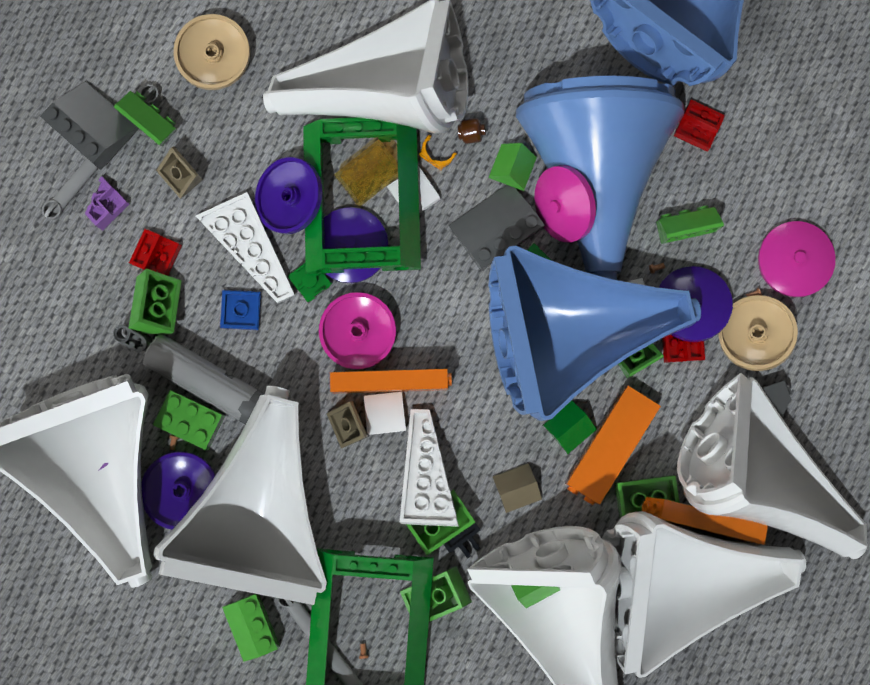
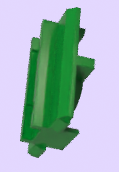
M305 263L288 277L307 302H311L332 284L325 274H306Z

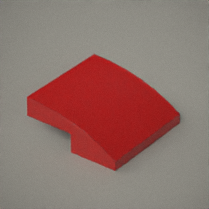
M690 100L674 137L708 152L725 115L694 100Z
M144 229L129 263L143 270L149 269L168 276L182 245Z
M672 335L662 338L664 363L705 360L704 341L688 342Z

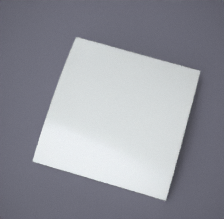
M418 166L419 213H421L441 199ZM397 179L389 184L387 188L399 204Z
M402 392L364 396L368 435L406 431Z

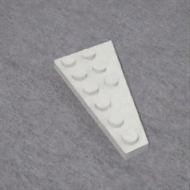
M248 192L196 215L200 222L277 303L295 296Z
M411 409L400 523L459 527L431 411L427 409Z

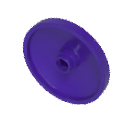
M286 157L275 161L263 172L255 192V206L261 222L267 228L281 234H294L305 229L314 220L320 209L323 194L321 179L316 169L304 160Z
M346 207L337 209L324 217L325 249L388 247V237L382 223L372 213L364 209ZM381 268L344 269V273H326V275L339 282L358 283L371 278Z
M696 266L683 267L670 273L659 286V288L689 291L691 299L696 298L700 304V320L688 328L671 334L672 336L683 341L701 342L713 338L727 325L733 309L732 295L725 281L713 271Z
M186 452L166 454L154 461L143 476L141 482L143 508L155 523L172 530L202 496L216 474L212 467L197 455Z

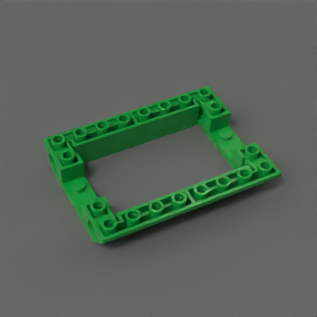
M366 118L319 119L303 126L304 161L316 169L321 179L323 190L320 209L314 220L305 228L306 274L344 273V269L382 268V271L421 270L417 128ZM378 138L379 142L397 140L400 246L325 249L322 143L342 144V139Z
M316 548L327 585L322 593L317 592L315 604L311 608L306 685H326L334 575L412 581L404 685H424L434 557L394 554V558L355 555V551Z

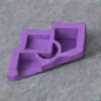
M101 176L99 178L100 186L97 193H93L91 204L87 207L85 215L95 226L103 231L129 203Z

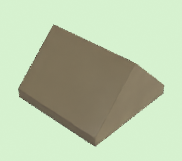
M174 146L171 147L156 170L180 199L203 180Z
M350 401L326 413L341 449L369 437L354 401Z
M529 463L493 476L506 513L542 500L537 481Z

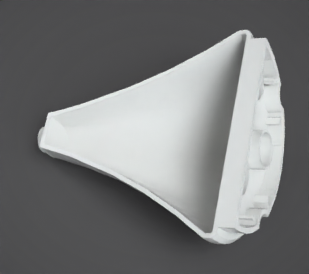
M429 0L398 19L345 46L302 65L273 75L268 91H265L263 94L266 110L270 114L277 112L281 116L306 114L349 116L401 124L434 134L447 132L452 127L454 121L464 117L468 105V72L463 56L464 46L451 1L444 0L439 2V0Z
M740 373L723 386L705 405L701 417L692 423L679 452L677 473L688 502L698 511L708 515L735 517L757 522L819 544L842 557H850L851 559L861 557L868 546L866 522L849 505L815 464L777 412L758 381L753 377L747 378Z
M124 374L118 377L117 375L109 376L67 390L1 421L0 472L21 486L56 516L98 560L116 585L128 582L130 587L134 588L145 584L152 578L150 573L152 564L146 535L141 491V450L149 394L145 386L133 383L131 376ZM104 463H108L106 467L99 470Z
M267 386L265 395H260L244 429L207 489L183 519L155 547L153 555L157 560H161L160 575L311 605L315 604L317 592L322 593L326 589L327 581L317 554L303 487L299 444V403L288 400L289 390L276 386Z
M643 511L632 512L622 516L614 528L607 530L602 537L612 543L617 549L621 560L614 617L616 660L624 674L635 673L639 678L648 676L671 657L724 623L772 598L798 588L801 573L806 569L804 554L800 550H793L790 547L756 545L694 533Z
M562 526L548 528L526 534L516 542L501 545L467 569L471 577L468 580L470 589L519 640L553 685H618L614 617L621 560L617 549L612 543L601 538L597 532L585 527ZM511 585L560 587V591L526 609L517 600Z

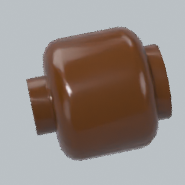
M478 118L464 119L458 125L459 140H462L465 144L479 143L482 141L483 135H486L485 124H481Z

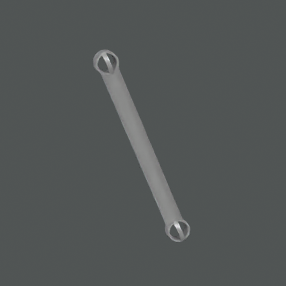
M147 84L140 90V94L146 98L144 102L150 106L158 102L160 93L155 86ZM153 90H156L155 98L153 100L146 101L148 95ZM86 158L55 197L44 203L42 206L43 215L50 220L59 219L63 214V209L98 167ZM58 206L59 212L57 215L49 217L50 212Z
M277 598L278 604L288 611L309 639L311 616L301 602L285 600L288 603L286 605L280 598ZM329 640L327 664L343 685H363Z

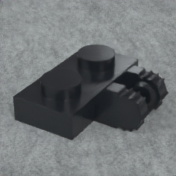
M475 522L443 545L449 553L459 547L468 559L471 555L463 543L469 539L472 547L478 552L481 548L472 536L481 531V529Z

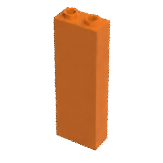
M447 369L330 372V392L333 394L448 390V386H452V375L448 373Z
M625 386L565 483L569 486L567 490L575 495L581 493L585 496L583 500L593 506L595 503L600 505L661 406L632 387Z
M646 497L642 505L643 512L650 513L670 524L743 542L765 544L768 526L735 517L708 515L698 511L693 506L666 499Z

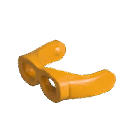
M429 134L422 144L419 156L442 171L444 167L453 161L457 153L454 152L446 161L432 160L426 151V144L432 137Z

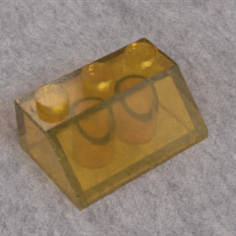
M378 139L336 172L334 176L360 208L398 177V164Z

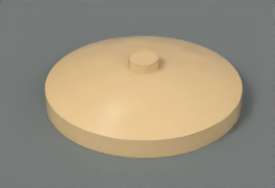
M206 14L190 20L179 31L174 43V60L181 75L189 83L205 90H219L231 86L245 73L250 60V45L244 31L235 21L218 14Z
M761 295L749 296L733 303L731 317L727 325L719 333V342L724 354L737 366L751 371L769 370L782 364L792 354L798 337L797 323L789 308L779 300Z

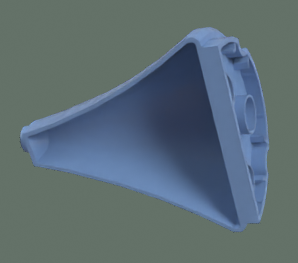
M590 0L593 13L601 19L603 23L602 31L612 46L635 68L655 80L670 85H675L678 81L685 82L689 86L706 83L723 76L737 60L738 33L744 0Z
M633 76L562 79L561 82L544 83L529 89L524 93V102L516 109V118L532 140L547 169L558 165L571 166L586 178L593 191L596 204L594 225L584 238L577 240L587 273L617 280V274L621 273L627 242L640 199L655 164L684 115V104L675 97V89L670 84H660L655 79Z
M510 246L503 256L494 257L490 268L488 284L490 292V303L488 304L493 347L501 380L506 394L511 397L514 409L521 415L530 414L538 421L551 420L587 386L627 357L668 335L692 326L701 318L700 304L696 298L691 299L689 291L656 288L605 278L545 259L518 246Z

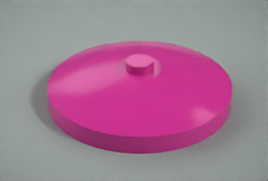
M558 165L545 170L537 181L534 195L536 212L544 223L545 230L553 238L561 242L569 243L584 238L591 231L596 216L595 198L588 181L578 170L571 166Z
M792 221L777 226L766 235L758 252L759 270L765 282L776 292L789 297H804L819 291L828 283L835 268V251L830 239L821 229L807 222Z
M348 293L335 299L325 309L319 324V338L325 353L338 365L355 370L367 369L380 363L390 353L396 338V325L391 311L380 299L367 293Z

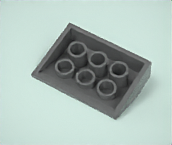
M86 81L55 100L40 116L100 170L139 129Z
M506 185L448 226L482 272L492 264L494 257L503 256L508 247L519 246L542 230L544 223L514 187Z

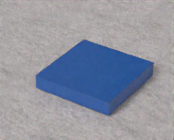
M222 290L220 328L259 330L261 292Z

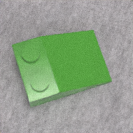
M457 566L432 577L429 622L472 603ZM412 586L400 591L409 614Z

